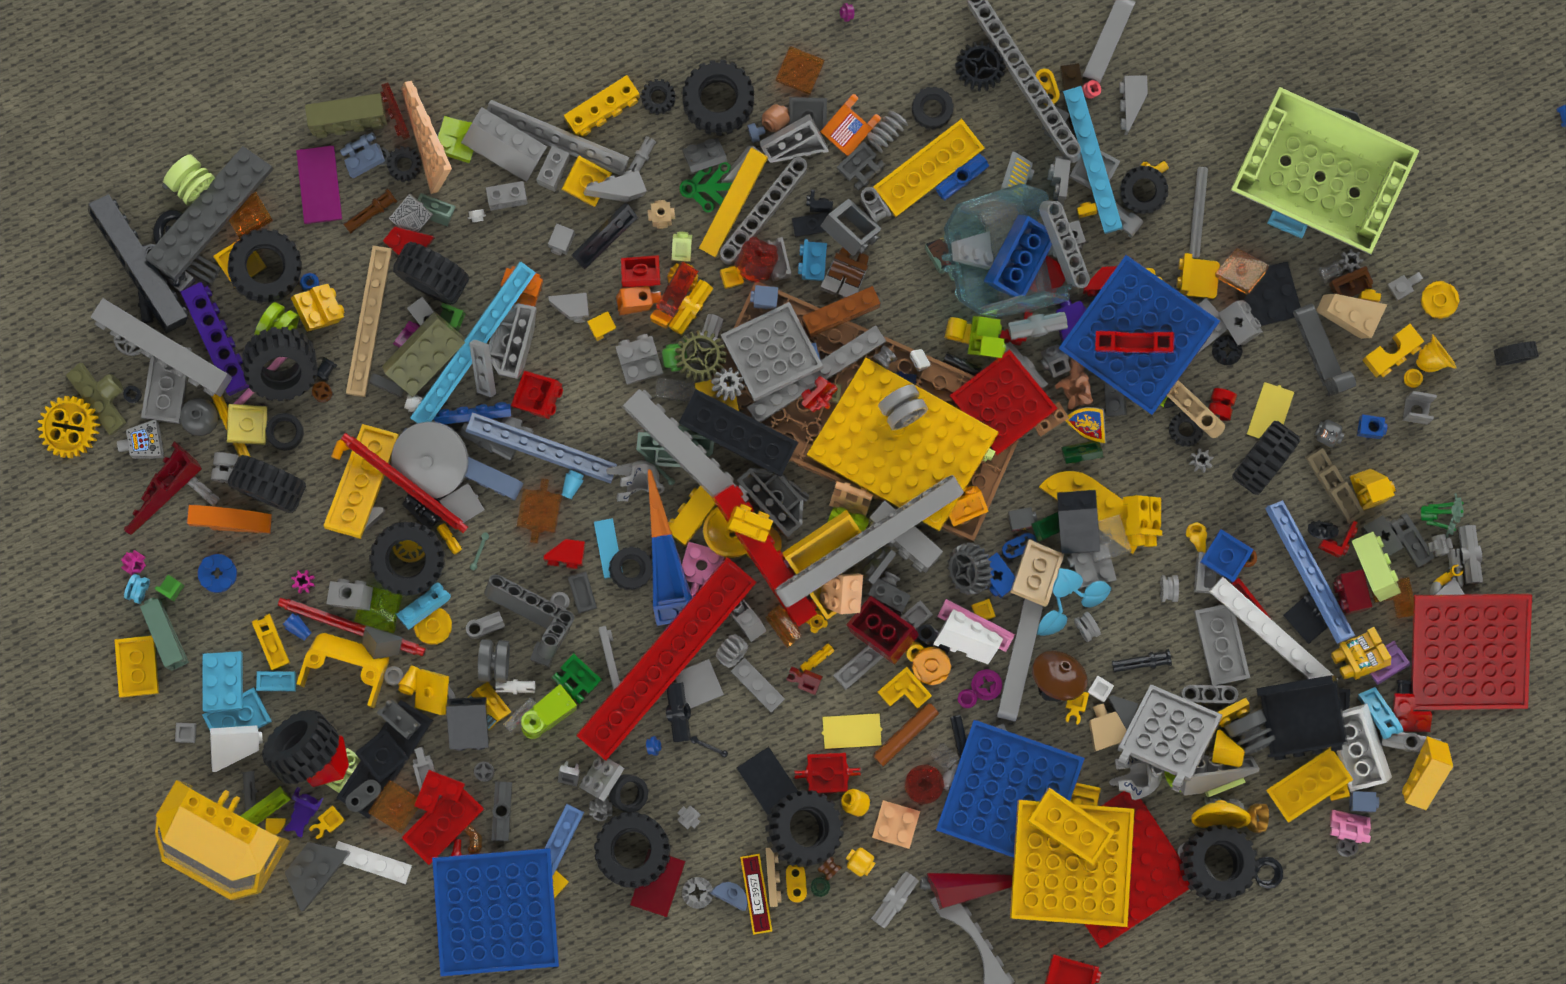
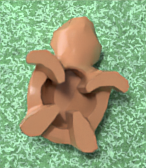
M1069 357L1070 375L1060 380L1055 387L1056 389L1063 387L1064 393L1069 399L1068 409H1074L1076 406L1084 404L1090 405L1093 403L1089 378L1086 372L1083 371L1085 367Z

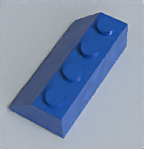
M1018 215L983 282L1002 293L1023 301L1052 246L1046 227L1027 215Z

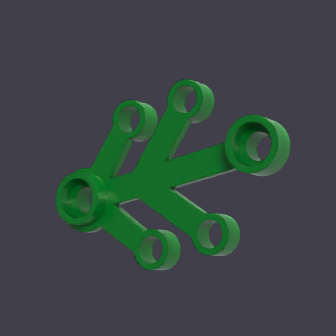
M728 162L720 163L718 170L706 184L698 183L705 174H710L713 171V167H709L708 172H705L704 169L699 170L692 180L687 179L680 184L679 190L681 195L685 198H694L705 212L714 211L715 204L712 201H707L699 192H706L721 206L724 198L717 191H728L732 183L717 182L725 173L730 172L731 165ZM723 164H726L728 167L726 171L722 170ZM688 185L692 187L691 192L686 190ZM707 203L711 204L710 210L706 209Z

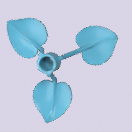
M1059 568L1052 589L1053 594L1056 596L1059 610L1058 612L1052 610L1043 617L1038 626L1037 635L1046 636L1054 634L1066 625L1067 617L1065 614H1062L1063 609L1060 597H1065L1074 591L1080 597H1083L1082 605L1091 608L1107 598L1111 587L1104 581H1096L1086 588L1085 593H1081L1078 590L1083 583L1081 575L1072 570Z

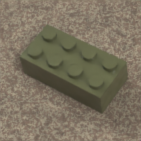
M380 93L305 105L308 128L316 138H325L327 134L331 133L344 135L346 131L350 130L363 132L365 128L372 127V129H382L383 125H388L385 104Z
M434 311L382 366L384 373L410 396L414 397L465 344L464 338Z

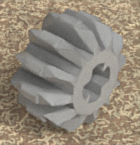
M722 368L721 373L716 372L715 378L711 381L715 385L712 387V391H718L717 397L723 395L724 401L727 400L728 396L731 400H734L735 395L740 396V390L744 389V385L741 384L744 380L743 377H738L739 371L735 372V374L732 373V368H729L728 372Z
M737 634L731 635L721 644L717 650L716 657L724 666L728 668L733 667L747 653L748 645Z

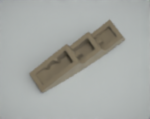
M1322 447L1305 457L1317 479L1348 524L1365 514L1350 486L1343 480L1338 469L1331 463Z

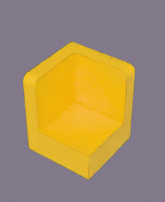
M608 311L587 321L596 341L603 339V335L616 329Z

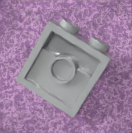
M1056 156L1053 164H1050L1047 180H1051L1050 186H1055L1053 199H1056L1063 206L1067 197L1071 160H1066V157Z
M648 334L638 336L636 341L623 340L618 343L619 346H616L627 385L663 374L652 336L648 337Z
M1107 543L1100 544V552L1072 553L1070 556H1067L1069 566L1073 567L1074 571L1083 578V583L1079 590L1087 588L1096 581L1108 583L1117 580Z

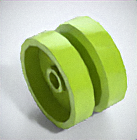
M273 302L262 315L254 335H260L261 331L265 329L266 331L271 330L272 327L277 329L288 327V330H296L300 317L291 310L285 312L284 306Z

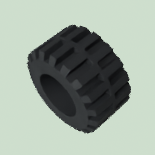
M1150 166L1134 167L1122 179L1120 195L1125 205L1132 211L1150 214L1160 209L1166 202L1168 185L1165 177L1157 169ZM1139 179H1149L1154 183L1155 194L1150 200L1140 201L1134 196L1133 186Z

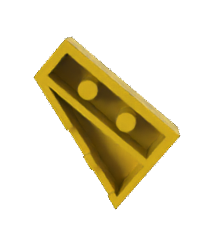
M1372 469L1349 476L1363 511L1384 504L1395 496L1394 492L1396 490L1393 482L1389 481L1387 476Z
M1426 737L1407 783H1405L1402 789L1405 803L1427 810L1453 768L1448 743Z

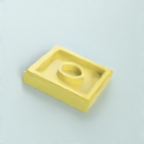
M229 404L227 442L265 445L267 406Z

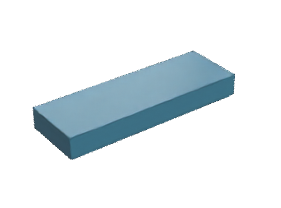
M613 518L594 522L605 579L610 578L609 563L612 557L619 551Z

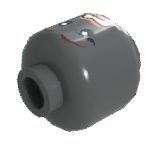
M1327 419L1324 422L1320 421L1314 435L1317 436L1318 442L1334 447L1336 443L1340 444L1345 434L1342 433V426Z

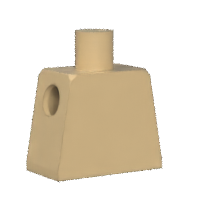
M1104 703L1094 706L1096 718L1089 720L1093 750L1096 752L1120 744L1127 730L1116 711L1107 714Z

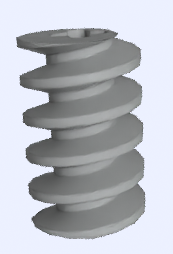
M889 111L888 116L883 117V122H878V127L872 129L873 133L869 132L867 134L868 139L874 148L883 153L881 146L888 148L889 146L886 141L893 142L894 140L891 136L898 137L899 135L896 130L898 129L903 132L904 129L901 125L908 126V123L898 113Z

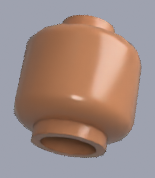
M778 104L772 105L762 115V125L769 132H777L783 129L790 121L788 109Z

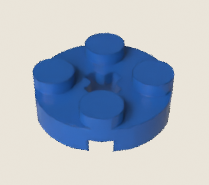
M213 554L205 557L198 568V579L201 585L210 592H225L235 583L237 578L235 564L231 559L222 554ZM216 567L223 572L219 579H215V575H212V572L216 571Z

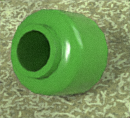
M678 343L666 345V348L662 350L663 365L666 368H671V372L682 369V367L676 366L680 361L675 360L676 355H681L675 352L676 348H681ZM687 350L684 355L685 359L687 358Z

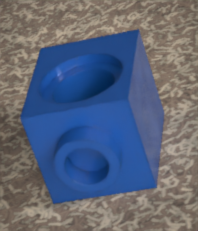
M1363 414L1359 417L1357 436L1381 439L1383 435H1386L1387 424L1385 423V418ZM1369 423L1377 426L1376 432L1369 429Z

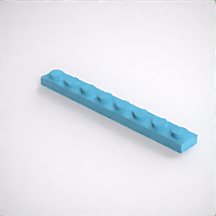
M1079 86L1063 91L1104 233L1107 234L1123 229L1082 87Z

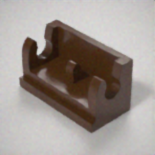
M1364 266L1332 280L1329 286L1333 294L1353 297L1365 289H1371L1373 280L1367 266Z

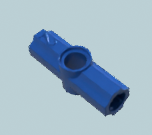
M980 153L937 185L935 187L937 194L946 201L989 167L987 160ZM965 174L967 179L961 181L958 179L957 175Z

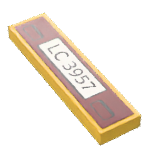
M760 854L740 857L753 935L772 932Z

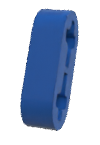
M1026 533L1006 542L1002 547L1003 556L1007 559H1014L1023 555L1026 545L1021 547L1020 544L1025 541V537L1037 542L1036 537L1031 533ZM1008 545L1011 548L1018 546V549L1014 550V555L1006 553Z

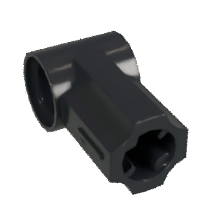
M928 624L918 628L917 633L919 636L917 639L930 647L940 648L948 654L950 647L942 644L939 647L933 645L939 631ZM926 628L930 631L928 639H924L921 636L922 629Z

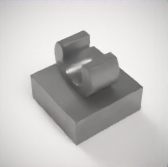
M568 761L564 763V766L561 765L558 782L577 787L580 772L579 765L576 764L575 768L568 767Z

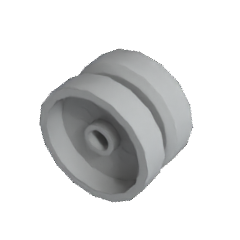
M913 384L897 389L878 404L881 413L884 416H889L887 423L892 430H898L910 425L922 417L928 410L924 400L917 399L919 392Z

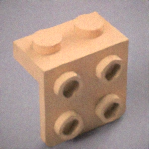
M859 573L839 574L822 585L820 594L821 605L839 614L860 613L863 575Z

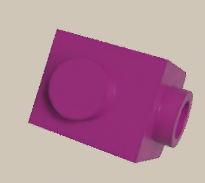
M408 321L393 344L400 348L420 325Z

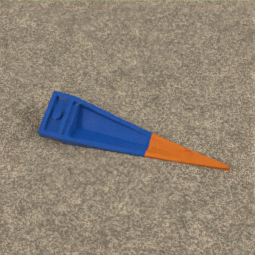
M649 469L653 609L656 624L659 626L670 624L692 596L652 470Z

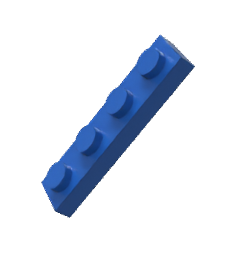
M499 402L495 406L481 404L477 405L476 408L470 409L468 407H459L453 411L441 409L434 417V422L442 424L469 422L472 412L490 419L511 417V404Z

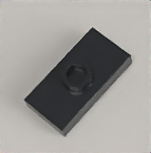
M829 212L792 218L795 238L825 233L826 231L821 227V224Z

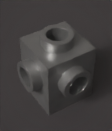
M1058 344L1041 352L1043 357L1041 364L1045 371L1049 370L1053 378L1071 370L1068 363L1070 358L1059 349L1060 346Z

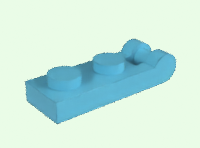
M437 582L429 591L396 615L409 630L449 601L451 595L446 590H443V586Z
M1376 687L1358 694L1361 704H1368L1372 719L1384 739L1390 738L1394 733L1399 734L1403 732L1401 723ZM1387 723H1390L1392 726H1391V727H1387L1386 724H1387Z

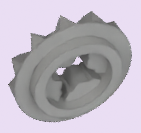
M691 878L682 889V897L685 903L696 909L707 906L713 898V895L710 894L713 890L712 885L704 878ZM695 884H697L699 890H706V892L700 895V901H698L695 895H689V893L695 891Z

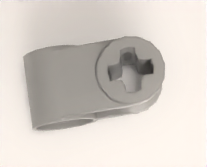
M867 187L862 190L860 201L869 218L878 224L879 220L886 216H891L889 208L874 188ZM870 193L874 199L866 201L864 195Z

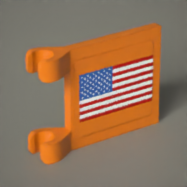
M855 94L850 96L820 131L846 156H849L857 148L867 134L881 120V117L875 114L866 123L850 108L858 100Z

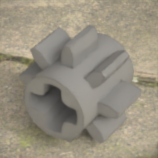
M1350 249L1348 254L1345 252L1341 254L1344 259L1339 260L1338 263L1343 265L1342 271L1347 269L1351 273L1354 268L1356 270L1360 269L1358 264L1363 262V259H1360L1358 256L1360 252L1354 253ZM1351 258L1354 259L1353 263H1348Z
M1199 448L1197 455L1194 453L1190 455L1194 460L1189 465L1194 464V471L1201 469L1204 473L1206 471L1205 467H1212V464L1209 462L1214 457H1209V450L1201 452ZM1200 456H1201L1202 459H1205V460H1206V461L1203 463V465H1202L1201 462H1198V461H1197V460L1200 458Z
M1446 534L1431 537L1432 542L1428 543L1430 552H1435L1436 557L1450 554L1449 549L1453 548L1450 538L1446 539Z
M596 798L594 802L590 801L589 815H593L595 820L604 821L608 816H612L613 804L607 798L604 802Z
M691 805L687 809L683 806L679 810L678 814L680 817L677 820L686 829H689L691 826L695 829L700 823L698 818L701 815Z

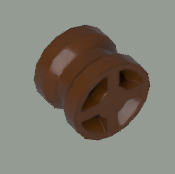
M318 382L313 386L312 395L318 402L325 403L331 399L333 392L327 383Z
M830 857L817 870L822 872L828 881L842 867L836 865L834 858Z

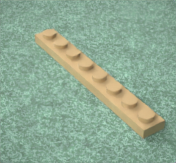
M372 247L346 389L347 395L366 397L392 248Z

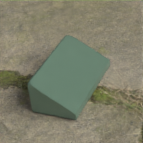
M421 193L417 200L420 203L423 202V206L433 214L429 220L448 227L456 206Z

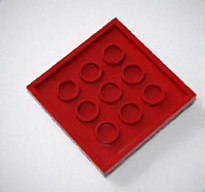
M1010 349L1002 355V358L996 359L949 396L959 410L999 432L990 447L995 451L996 456L1058 409Z

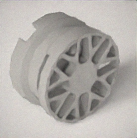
M1162 575L1160 581L1161 602H1165L1166 599L1178 602V575L1167 577V580L1165 575Z
M1089 612L1084 613L1081 618L1077 617L1074 619L1077 629L1080 630L1079 632L1087 643L1092 640V637L1101 635L1097 623Z

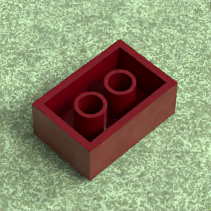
M872 596L861 606L860 613H856L846 624L850 633L894 665L919 636L915 627Z

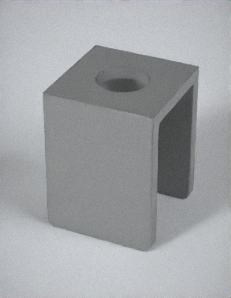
M1412 391L1408 394L1405 401L1403 421L1429 424L1434 419V416H1429L1430 403L1437 398V395ZM1414 405H1419L1422 408V414L1412 413L1411 408Z

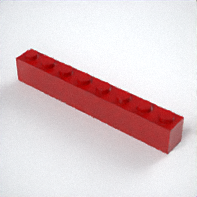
M730 484L711 497L727 522H729L735 506L740 507L743 504L752 508L749 502L745 503L741 497L744 495L743 492L734 484ZM733 531L795 626H801L818 614L815 610L817 606L812 599L808 600L805 596L795 604L785 607L775 592L779 585L796 574L790 566L787 567L784 563L786 559L780 550L777 551L773 546L775 542L770 534H768L765 542H760Z

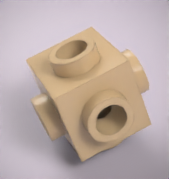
M658 200L651 204V210H648V220L652 221L653 227L664 229L671 226V219H675L674 208H670V202ZM665 211V213H664L663 215H659V214L657 213V212Z

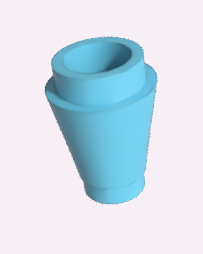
M570 469L569 473H566L561 495L572 499L583 483L584 475Z

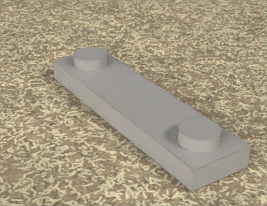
M606 626L599 627V633L614 690L620 683L610 644L614 640L611 630H607Z

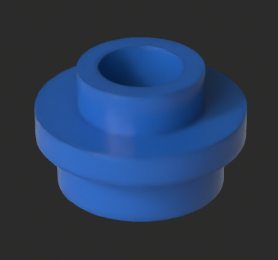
M307 273L301 277L300 285L307 292L313 287L319 286V279L315 274ZM308 280H313V284L311 286H308L306 284Z
M655 736L646 740L648 754L657 756L659 751H661V742Z

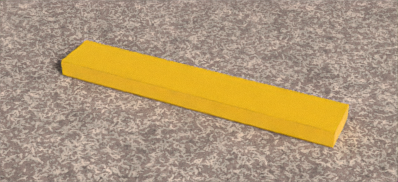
M750 148L699 249L717 257L768 159L767 155L754 148Z

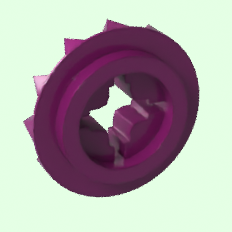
M985 669L974 675L971 687L978 698L992 700L1000 694L1002 680L996 672ZM983 677L987 682H995L990 686V693L986 688L979 689L984 684Z

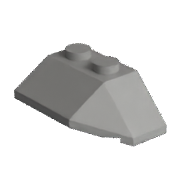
M517 303L510 309L491 336L489 341L491 363L499 375L518 379L523 371L534 334L536 307Z

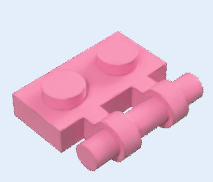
M1336 810L1331 811L1330 827L1333 828H1331L1330 835L1337 836L1338 839L1342 840L1344 838L1352 839L1357 843L1370 842V817Z

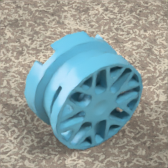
M134 573L128 581L124 598L127 600L133 599L135 603L140 604L144 600L146 590L149 588L150 579L140 578V575Z

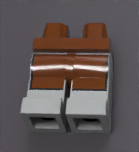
M842 247L839 254L836 253L820 290L836 296L843 279H845L838 294L839 298L843 299L859 292L868 269L869 256L859 253L855 261L850 259L851 254Z

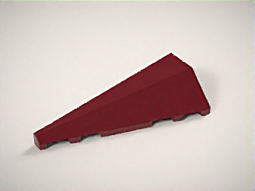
M175 441L171 445L175 448L171 457L163 459L165 465L158 474L155 473L141 499L145 502L140 511L134 510L132 513L135 516L128 526L124 527L125 532L130 535L140 528L202 470L198 461Z
M927 873L931 890L935 893L940 910L1012 888L1013 875Z

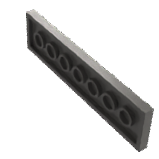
M242 146L218 173L209 188L203 190L200 196L145 256L146 260L176 281L273 170L272 166Z

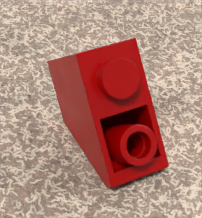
M1117 266L1101 267L1090 279L1089 284L1083 288V294L1087 293L1090 297L1097 296L1099 290L1102 289Z
M565 539L546 553L543 560L549 566H559V562H563V564H567V568L578 569V566H583L586 543L585 541Z

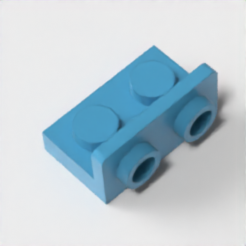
M804 239V244H800L799 256H803V263H799L798 274H802L801 280H824L827 243L808 242V239Z

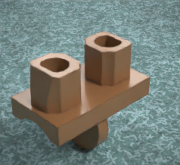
M1060 402L1055 403L1058 409L1034 427L1040 437L1069 418Z

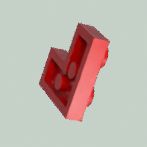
M1394 693L1392 712L1401 723L1403 732H1430L1432 722L1431 711H1413L1414 694Z
M428 770L414 806L433 813L440 795L459 802L465 783Z

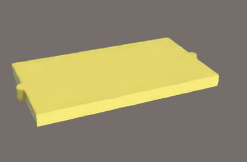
M1264 382L1247 435L1259 439L1273 421H1279L1284 425L1294 392L1281 388V385L1275 386Z
M880 713L823 717L822 735H824V748L881 746V731L883 729L880 727Z

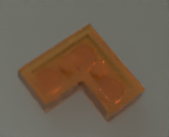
M1401 578L1397 581L1401 593L1381 601L1393 600L1397 619L1413 616L1414 607L1410 578ZM1372 591L1374 603H1380Z

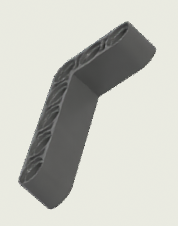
M1311 303L1294 310L1295 320L1323 386H1326L1327 395L1330 397L1355 387L1356 381L1352 372L1346 371L1342 373L1314 305Z
M500 575L490 576L484 591L485 596L546 628L547 630L542 636L537 653L544 659L552 658L568 635L574 621V615L570 611Z

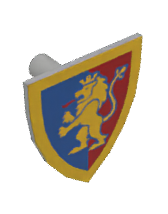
M1084 407L1068 415L1069 418L1065 421L1081 436L1096 442L1106 443L1104 409Z

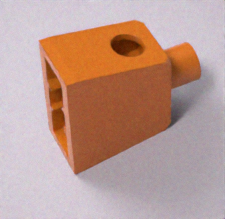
M649 286L620 289L616 296L619 315L650 310L654 303L662 302L661 292H651Z

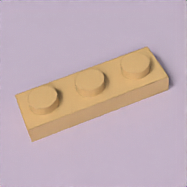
M766 848L770 907H778V903H781V891H777L776 883H780L779 871H775V863H779L778 852L773 853L771 848Z

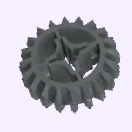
M960 544L952 549V553L949 554L950 559L947 560L949 563L947 569L950 570L949 576L952 577L951 583L956 584L955 588L960 589V592L966 593V595L981 593L988 588V585L991 584L990 579L993 577L991 574L993 568L990 567L992 561L988 560L989 554H984L985 550L980 548L979 544Z

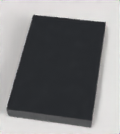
M769 747L737 767L738 772L767 815L772 813L771 808L778 803V800L798 792Z

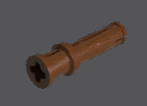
M388 188L380 197L372 199V204L344 223L350 234L379 212L380 214L384 213V209L391 204L397 203V200Z

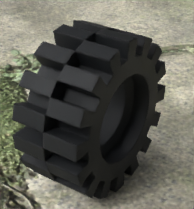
M654 79V82L650 80L648 85H644V90L642 89V104L650 113H656V115L662 113L663 115L674 106V88L670 86L668 81L664 82V79H661V81ZM653 92H664L666 95L664 102L660 104L654 103L651 99Z
M400 146V149L395 148L394 152L391 151L389 153L390 157H387V167L391 176L401 182H410L411 179H416L417 175L421 172L420 169H422L419 154L408 146L407 148ZM402 158H408L412 162L410 169L407 171H401L397 167L398 161Z
M1185 412L1175 415L1169 424L1171 440H1174L1175 444H1179L1182 447L1195 445L1203 436L1204 431ZM1184 422L1190 423L1193 426V434L1190 436L1182 435L1179 431L1180 424Z

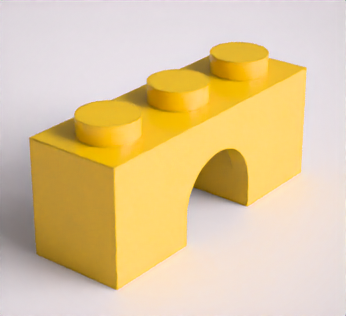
M1411 324L1392 337L1397 344L1396 353L1389 354L1379 346L1363 359V362L1376 378L1380 375L1385 377L1392 371L1390 367L1394 364L1397 366L1401 365L1407 360L1406 355L1409 353L1414 355L1421 349L1420 345L1424 340Z

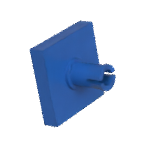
M1220 529L1200 563L1233 583L1254 549Z

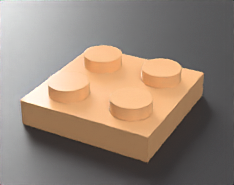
M883 800L872 838L910 849L920 811Z

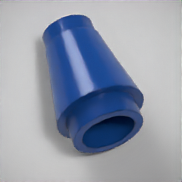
M294 613L282 624L286 627L285 630L303 641L312 633L302 619Z

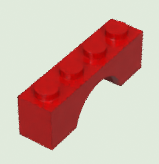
M1096 331L1095 351L1174 353L1175 334L1174 332L1125 333Z

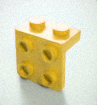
M1185 253L1182 259H1179L1178 270H1181L1180 277L1177 278L1176 288H1179V292L1184 296L1216 298L1219 262L1193 259L1192 254Z

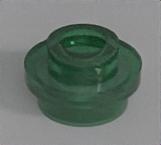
M818 877L812 881L810 888L815 896L823 897L828 894L830 884L825 878ZM822 883L824 889L822 891L817 890V884Z

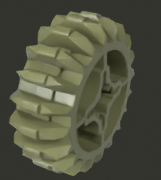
M697 330V336L690 332V339L684 335L683 340L685 343L678 342L681 348H676L675 352L681 355H676L675 360L680 361L676 364L677 367L683 366L680 370L681 374L688 371L687 379L694 375L693 381H697V376H700L701 382H704V376H707L708 380H712L711 373L715 375L716 369L721 371L723 367L720 364L726 363V360L721 357H725L726 352L721 351L725 348L724 345L718 346L721 342L720 338L715 341L713 340L715 337L714 333L707 337L708 331H705L703 336L700 335V330ZM698 342L708 343L713 348H702ZM692 344L694 353L685 359V351ZM697 351H699L702 355H706L704 356V362L700 359V357H695L698 354ZM716 353V361L709 368L707 359ZM688 364H699L703 370L693 369Z

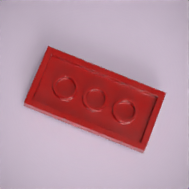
M463 789L459 802L442 796L438 800L434 812L430 813L427 811L401 838L430 865L433 862L432 858L438 857L485 809L465 789Z

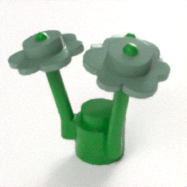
M1454 493V502L1428 504V506H1422L1421 520L1427 521V525L1447 529L1446 539L1449 537V534L1453 535L1454 531H1456V524L1453 523L1454 520L1456 523H1459L1464 514L1462 506L1464 502L1461 501V497L1457 498L1456 493ZM1444 507H1452L1451 509H1438ZM1439 514H1453L1449 525L1434 520H1438Z

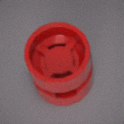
M1214 388L1211 395L1213 402L1209 404L1208 409L1215 415H1220V420L1230 421L1233 412L1231 406L1235 405L1237 394L1226 389Z

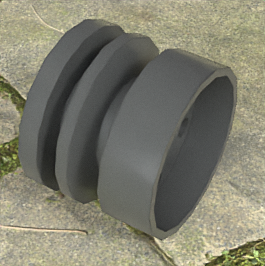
M1262 710L1224 726L1230 738L1239 736L1240 740L1236 744H1243L1244 755L1255 753L1267 747L1273 740H1276L1274 735L1268 738L1264 736L1265 733L1272 731L1271 728L1262 730L1260 728L1267 721Z

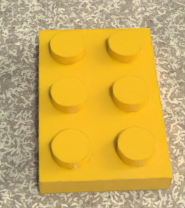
M152 636L115 639L119 697L159 694L156 647Z

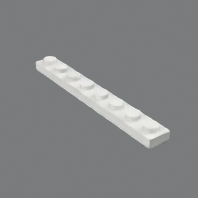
M1221 577L1209 592L1307 679L1333 675L1224 577Z

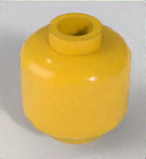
M850 789L842 796L841 806L846 813L857 817L863 816L869 809L870 798L862 791Z
M861 847L856 851L852 849L846 857L848 860L847 868L860 877L864 874L867 876L876 864L873 862L874 856Z

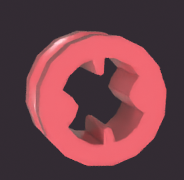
M1095 80L1085 83L1082 87L1084 96L1092 99L1100 95V84Z

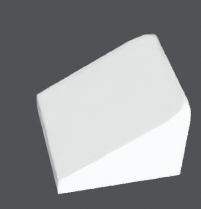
M922 349L911 351L909 357L917 371L920 372L930 366V362Z

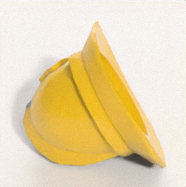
M1433 334L1431 342L1420 349L1416 359L1417 366L1425 372H1435L1446 367L1457 369L1451 356Z

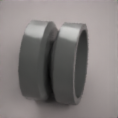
M481 640L478 653L479 682H490L494 671V679L497 683H507L510 658L509 641L499 640L494 652L492 640Z

